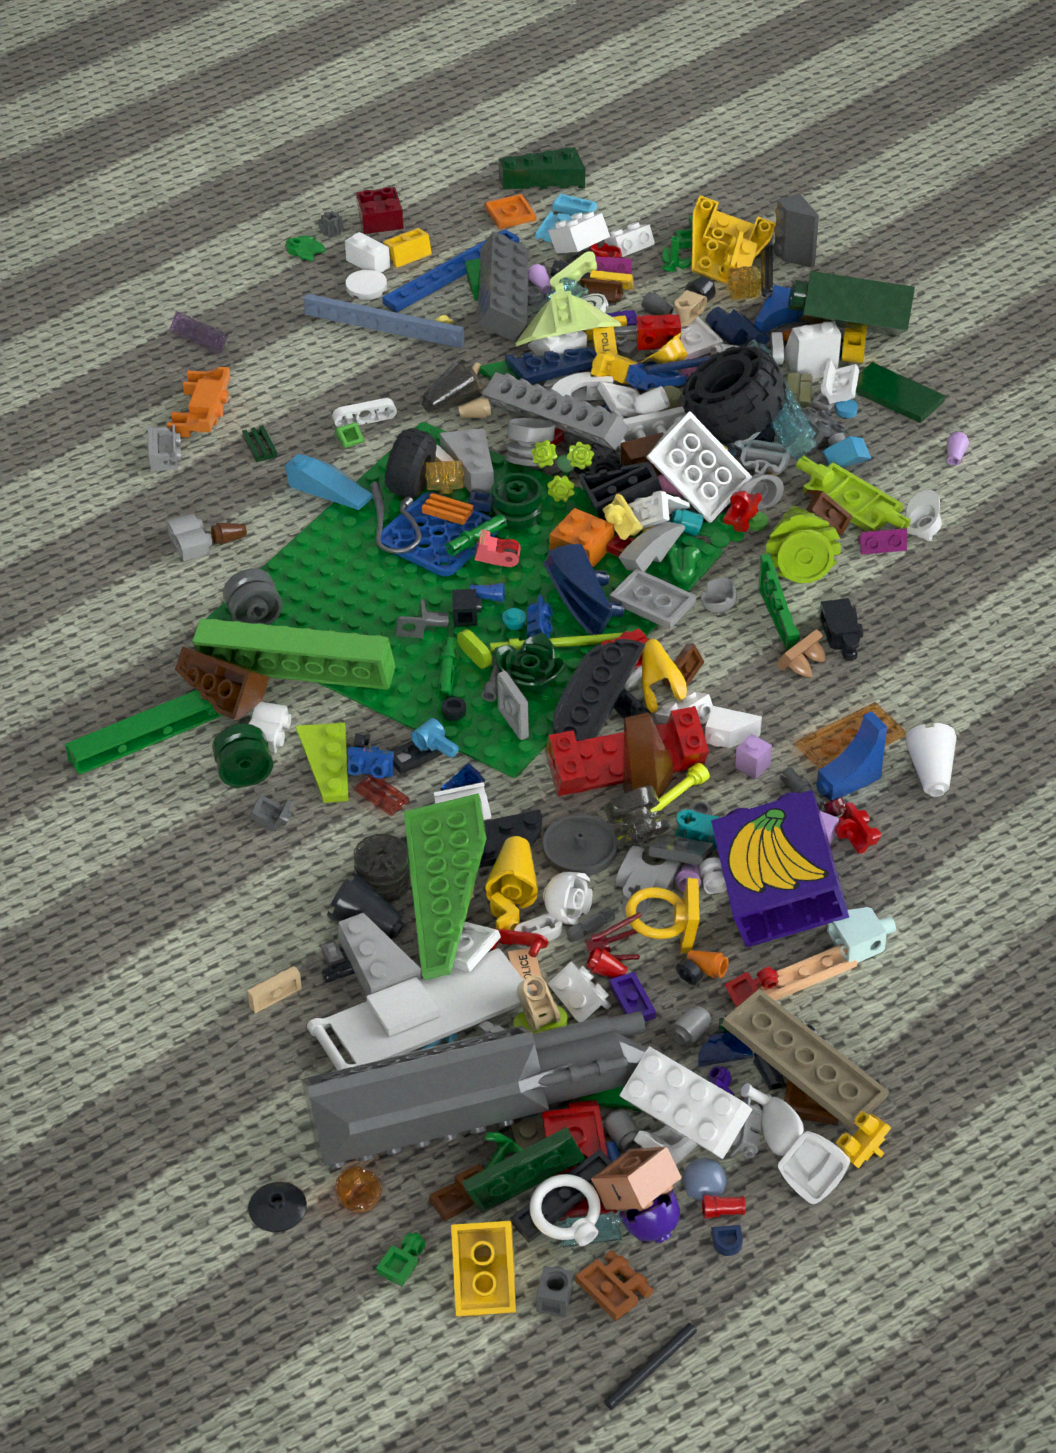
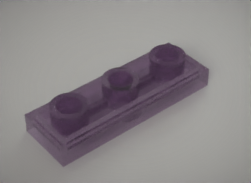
M178 311L175 312L169 329L170 332L217 354L222 353L228 337L227 333Z

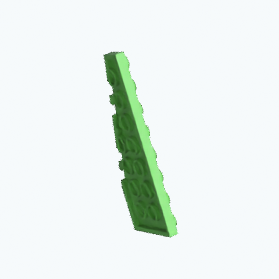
M479 793L403 811L420 963L424 980L450 975L452 972L486 842V831Z

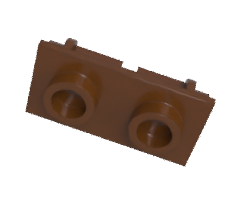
M581 278L582 288H580L579 297H581L583 292H585L584 296L599 293L605 296L607 302H621L622 295L624 294L622 283L614 280L601 281L595 278Z

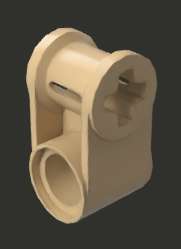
M686 290L674 302L676 315L679 314L681 327L691 325L704 312L707 305L706 296Z
M533 975L519 983L517 986V996L525 1012L527 1023L533 1032L538 1031L539 1027L548 1023L560 1022L559 1010L542 977ZM528 983L536 986V996H531L527 992Z

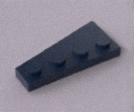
M590 347L564 350L563 354L545 351L544 355L541 356L523 353V357L514 358L512 354L505 355V363L519 379L522 378L530 384L590 370L597 353Z

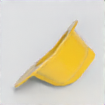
M682 333L675 336L658 352L640 363L649 358L658 364L684 360L688 354L680 340Z

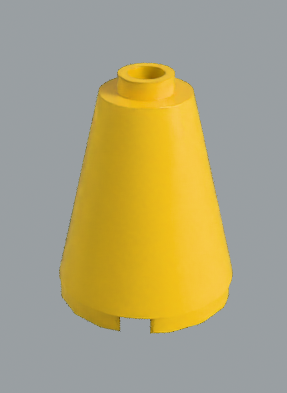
M514 836L505 840L486 881V896L489 900L493 894L499 892L505 898L511 899L514 904H520V909H524L532 905L537 899L538 885L530 844L526 839Z

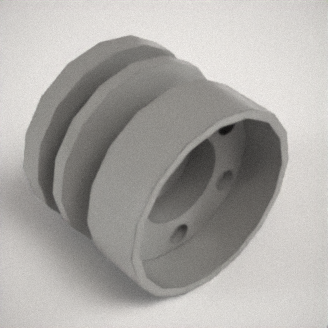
M514 418L509 420L507 436L517 441L507 443L506 448L509 451L506 453V460L523 466H539L533 463L531 450L535 448V443L537 442L542 443L545 440L549 442L554 440L555 423L536 418Z

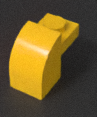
M845 328L842 362L863 364L866 329Z
M601 351V353H597L592 362L590 374L597 377L612 376L615 381L629 384L625 381L629 365L637 364V362L618 354Z

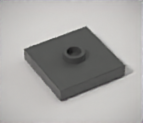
M663 834L650 845L649 855L700 865L713 852L714 843Z

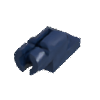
M716 307L706 316V323L714 328L729 344L741 346L749 339L754 344L759 342L766 345L770 340L753 322L735 309L728 313L724 309Z

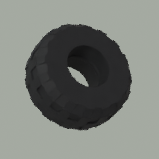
M413 428L399 433L390 451L385 472V485L391 493L411 498L421 495L430 478L436 457L437 446L432 435Z

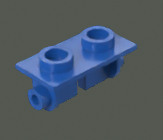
M538 595V603H531L527 608V622L529 623L527 624V638L542 632L550 638V633H552L550 617L553 616L552 608L549 603H545L541 595Z

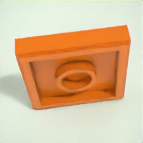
M522 194L484 203L486 211L498 229L536 221V214Z

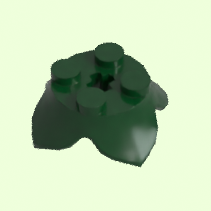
M543 632L529 637L524 641L519 650L507 645L494 648L495 662L501 672L506 671L521 692H530L534 695L543 694L545 688L549 687L553 680L566 668V663L563 659H555L553 643Z

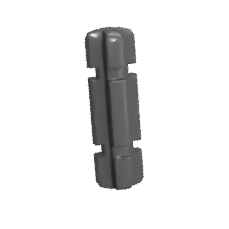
M607 907L579 922L578 925L576 924L568 928L566 933L569 939L574 942L582 938L583 935L585 936L604 926V924L613 921L615 914L610 907Z

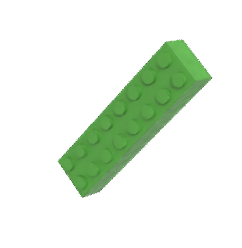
M200 618L192 641L195 650L244 667L270 678L389 690L396 667L389 639L381 635L372 636L354 632L342 633L333 630L322 631L310 628L302 629L265 625L262 623L252 624L240 621L232 622Z

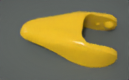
M653 638L645 643V649L642 653L641 683L647 708L650 712L656 713L658 712V705L655 695L650 688L651 684L668 678L674 697L678 701L686 697L687 687L680 670L670 659L660 642Z

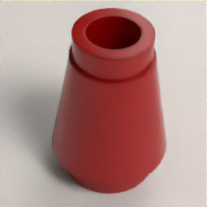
M596 947L592 950L585 965L590 969L591 973L611 979L625 975L628 967L604 948L600 950Z

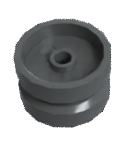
M250 568L239 571L230 577L223 588V599L233 621L270 625L279 617L283 608L282 599L276 590L273 579L268 572L261 569Z

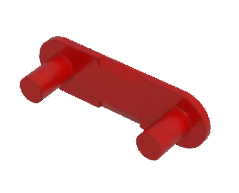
M496 929L499 931L501 938L489 951L496 949L498 943L516 944L531 947L528 954L531 957H537L540 949L546 948L549 942L546 937L537 933Z

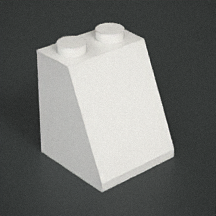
M823 322L792 328L784 349V359L791 373H798L799 375L811 374L813 379L822 378L826 362L830 360L835 369H838L841 333L835 322Z

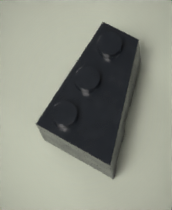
M650 462L622 466L621 470L609 472L606 469L600 470L598 474L593 475L578 474L583 490L597 517L605 521L603 508L611 504L617 494L622 495L627 504L637 498H646L652 496L654 492L662 491L659 479Z

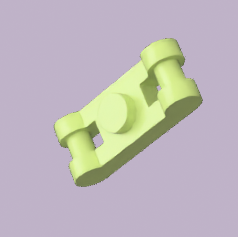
M590 251L584 253L550 279L552 294L556 293L555 284L563 283L565 290L572 283H577L587 272L591 273V270L596 271L597 263L594 253Z

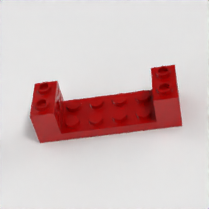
M696 706L672 710L667 723L655 725L672 760L673 773L689 770L696 763L705 764L709 749ZM574 731L548 736L545 753L557 796L623 783L624 732L576 741Z

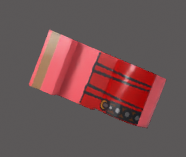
M481 529L475 560L498 566L513 567L519 562L521 546L513 539L502 540L490 537V531Z

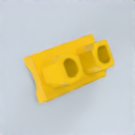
M861 1111L854 1119V1124L859 1127L855 1134L851 1136L846 1132L836 1141L838 1147L857 1168L865 1160L868 1161L873 1153L880 1158L884 1155V1152L878 1147L885 1140L884 1136L891 1129L880 1118L872 1113L869 1115L864 1111Z

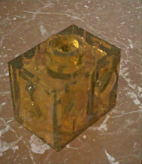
M757 266L728 269L726 288L728 289L731 301L760 298L761 274Z
M462 460L426 463L425 477L427 479V490H439V494L453 493V489L464 488L463 477L465 473Z

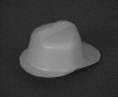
M756 474L744 483L738 492L746 491L748 494L761 493L762 499L758 504V510L777 504L783 495L784 486L781 479L775 475Z

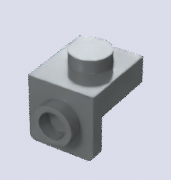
M260 794L248 818L276 832L280 824L285 826L291 817L292 812L289 811L292 801L287 800L284 806H281Z

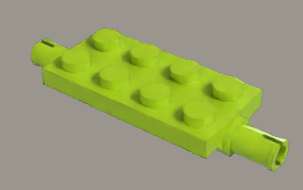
M802 456V459L800 458L797 461L796 468L811 477L809 482L803 486V493L805 494L807 490L824 491L853 516L850 522L865 531H878L887 523L898 529L910 526L911 519L900 514L903 511V504L839 465L831 463L828 467L822 464L818 465L806 456Z

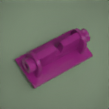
M595 257L597 263L596 271L632 275V259Z
M907 528L861 532V535L858 536V544L861 545V555L907 551Z

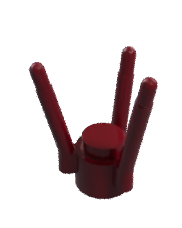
M636 913L600 933L591 935L590 939H586L585 942L589 955L595 947L600 950L604 948L607 952H611L610 943L636 934L637 931L632 929L609 938L606 937L640 918L641 913ZM639 954L612 955L619 961L638 960L640 958Z

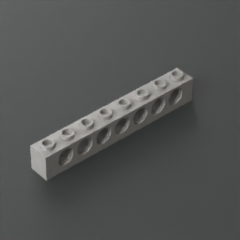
M496 372L482 393L486 398H489V401L494 406L527 418L551 421L555 423V428L614 450H616L629 429V426L623 421L624 417L615 411L609 413L601 406L592 407L591 404L584 400L578 402L570 395L562 396L553 389L547 391L541 385L535 384L533 386L522 378L516 380L515 377L508 373L502 375Z

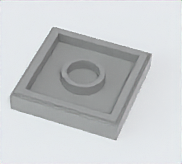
M506 671L500 672L497 675L498 709L520 740L529 737L528 702Z

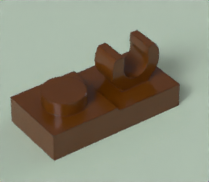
M694 643L686 644L674 662L685 679L686 687L704 664V660ZM668 678L662 679L665 686H671Z

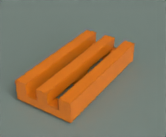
M434 493L430 495V499L426 500V505L423 504L422 513L461 525L466 523L474 511L471 504Z

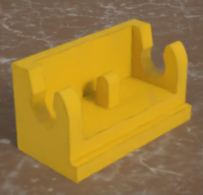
M420 228L383 241L384 245L389 247V258L393 261L396 268L432 255L429 234Z

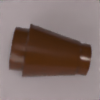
M217 522L216 525L211 526V537L214 544L220 543V545L247 536L244 523Z

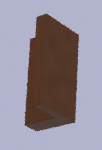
M807 490L805 494L812 500L806 510L828 521L830 527H834L838 535L842 536L853 516L824 491Z

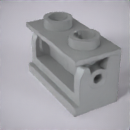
M172 425L173 431L167 427H148L151 472L178 469V461H182L180 433L175 432V425Z

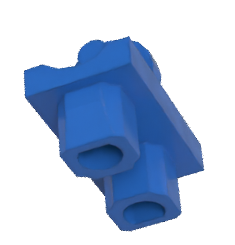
M372 746L371 749L349 747L348 773L357 776L359 774L373 775L374 778L382 779L383 777H393L394 752L379 750L378 746Z

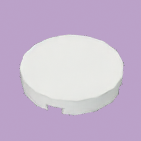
M375 270L356 271L346 279L347 293L353 298L357 296L360 300L378 298L382 296V292L387 290L386 277Z

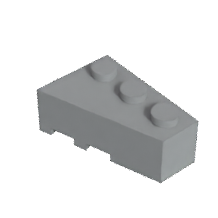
M484 428L440 433V447L455 461L459 479L470 493L473 490L492 493L494 471Z
M364 913L338 922V939L354 968V972L366 996L414 977L421 980V968Z

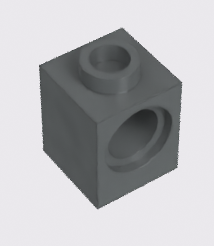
M558 1266L543 1267L536 1295L537 1312L561 1317L567 1316L573 1290V1271ZM553 1288H558V1289H560V1290H558V1291H553V1290H551V1289H553Z

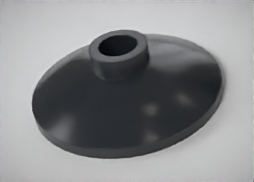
M273 1182L262 1186L252 1195L248 1211L252 1222L259 1228L269 1232H282L293 1228L303 1219L307 1209V1202L303 1192L295 1185L286 1182ZM275 1200H281L279 1203H273Z

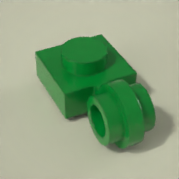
M417 1232L413 1234L407 1233L401 1244L402 1250L392 1245L376 1267L377 1274L403 1287L418 1265L417 1257L414 1255L419 1256L423 1252L426 1240L422 1239V1235Z

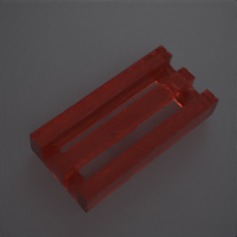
M369 775L355 786L357 793L390 816H393L396 810H401L402 805L410 803L408 796L382 778H374L373 775ZM373 782L374 784H376V785L379 786L380 788H376L375 786H373V785L370 784V783ZM386 792L389 793L390 795H392L393 797H395V798L398 799V800H397V801L393 800L391 797H389L388 795H386Z

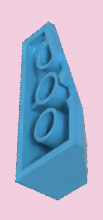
M297 454L284 465L289 486L296 490L360 510L373 498L372 493L335 465L303 454Z

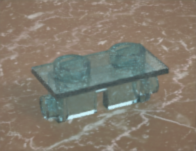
M609 1211L608 1214L599 1215L594 1225L598 1230V1235L589 1244L622 1240L619 1227V1213L613 1214V1211ZM565 1217V1220L559 1221V1227L569 1228L577 1220L585 1217L570 1219ZM575 1239L562 1240L563 1248L579 1246Z

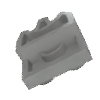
M752 440L743 447L740 459L746 469L755 470V475H766L768 472H771L773 475H779L788 466L792 446Z

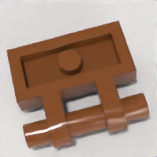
M611 1250L604 1258L609 1263L607 1266L599 1259H596L575 1275V1282L609 1316L617 1321L638 1304V1297L634 1292H639L644 1298H648L653 1293V1289L647 1284V1279L641 1273L637 1274L629 1267L628 1260L623 1256H618ZM616 1275H621L627 1282L623 1283Z

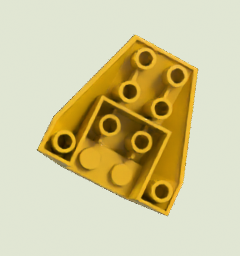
M700 195L692 216L691 271L731 285L736 279L723 274L724 265H722L723 259L729 251L727 244L730 237L741 230L744 232L743 238L757 243L755 259L770 242L776 223L757 217L755 224L727 215L717 211L719 202Z

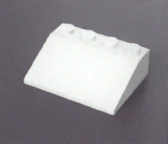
M690 411L680 417L668 429L647 455L649 461L709 523L730 503L732 494L738 492L741 486L752 477Z

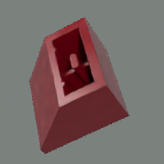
M396 187L356 192L359 218L364 234L404 229L403 209Z

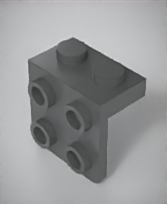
M796 406L783 427L801 448L809 454L815 452L824 436L831 437L834 434L843 433L845 438L849 437L845 432V428L832 419V414L825 410L821 412L816 411L811 407L803 408Z

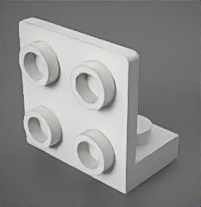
M664 491L654 492L652 496L646 498H637L634 502L628 504L643 526L642 530L669 521V515L673 513L675 508L682 510L690 507L689 502L681 500L680 497L668 495Z

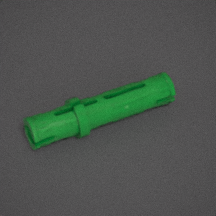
M497 514L472 530L461 532L459 537L445 544L447 553L450 556H455L465 549L473 548L479 540L481 529L490 531L491 535L507 526V523L504 522L506 521L505 517L502 514Z
M447 637V640H443L442 653L439 656L440 670L436 697L441 701H444L447 697H452L454 670L458 664V656L456 655L458 640L453 637Z

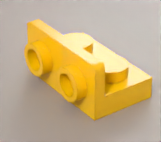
M739 230L728 241L727 247H729V251L722 262V265H724L723 274L745 283L750 274L757 243L743 238L744 232Z

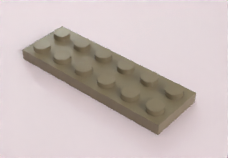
M760 988L723 1020L722 1026L850 1130L856 1127L854 1119L861 1111L870 1114L888 1096L889 1091Z

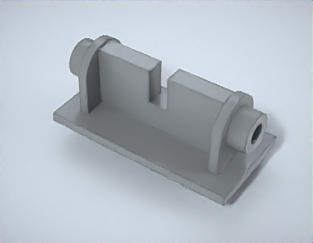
M748 1096L744 1103L753 1110L733 1141L730 1156H734L740 1151L745 1157L752 1158L758 1153L760 1134L757 1133L761 1130L763 1111L759 1105H750L751 1096Z

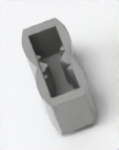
M189 514L167 521L169 537L183 562L210 554L209 547L212 546V540L209 533L205 534L201 519H197L194 514Z

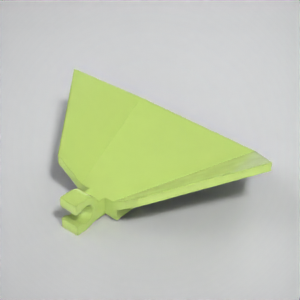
M563 283L555 284L556 293L550 294L551 299L539 310L515 344L517 347L537 339L598 327L621 326V323L584 299L573 296L571 290L564 291Z

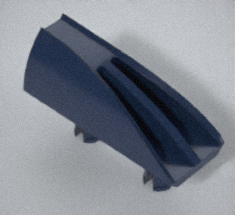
M582 544L565 545L548 551L549 555L543 564L567 608L590 635L602 634L611 616L618 618L623 616L624 607H621L622 602H608L601 585L606 586L609 582V575H606L607 571L593 569Z

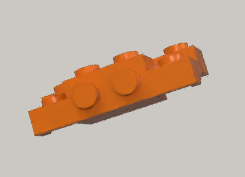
M217 367L210 371L188 370V382H183L184 395H192L188 406L189 413L172 412V423L168 422L167 428L173 431L172 425H175V432L180 433V437L190 438L192 431L210 433L213 425H217L219 417L223 416L224 403H228L229 392L226 389L230 381L229 367Z

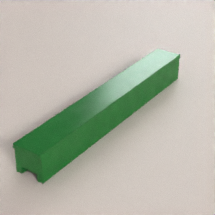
M195 690L65 743L67 759L69 763L71 762L78 775H81L224 715L217 713L213 709L214 706L209 701L204 700L198 690Z

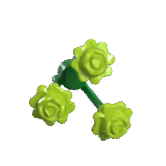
M548 440L542 443H535V448L531 450L533 463L543 468L547 465L552 466L554 464L553 460H557L559 469L564 472L562 478L556 475L553 481L548 482V487L550 488L548 489V494L553 496L555 501H560L561 499L563 502H566L570 496L574 495V483L568 479L570 471L574 470V467L582 470L585 468V465L590 466L592 464L591 459L594 456V452L590 451L591 446L577 442L575 446L571 445L569 447L568 454L560 456L555 452L556 446L550 444Z

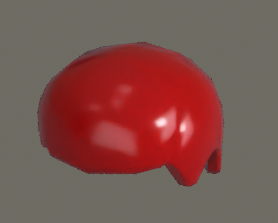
M596 243L590 246V252H593L595 257L622 258V252L619 247L608 246L607 243H604L601 248H598Z

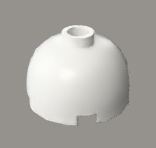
M562 872L554 876L543 892V899L548 914L562 921L563 924L578 925L577 919L582 912L587 915L592 904V889L588 888L586 882H590L589 877L585 873ZM568 908L575 909L573 915H567Z

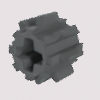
M334 211L325 212L324 215H321V219H318L320 233H323L324 236L329 238L337 237L341 230H344L342 217Z

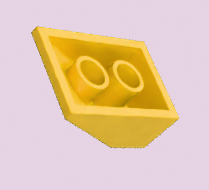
M511 1221L451 1225L456 1317L516 1313L514 1243Z

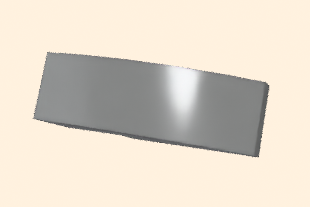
M672 522L658 524L646 530L632 541L621 553L619 559L626 570L634 571L637 568L645 572L652 561H662L684 531L685 526Z

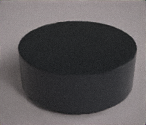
M458 697L445 699L441 705L443 717L451 721L462 719L466 715L465 701Z
M683 958L676 965L678 975L691 985L697 984L703 977L700 968L687 958Z

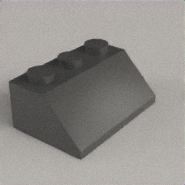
M801 194L778 199L777 209L775 210L774 253L779 255L785 262L815 267L819 215Z

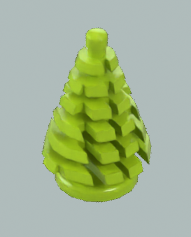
M797 506L790 507L773 529L774 531L769 536L770 540L766 544V554L770 553L774 567L780 568L777 575L797 583H812L824 577L838 562L834 559V555L841 553V543L835 541L840 539L836 529L830 527L828 521L823 520V518L816 516L814 513H810Z

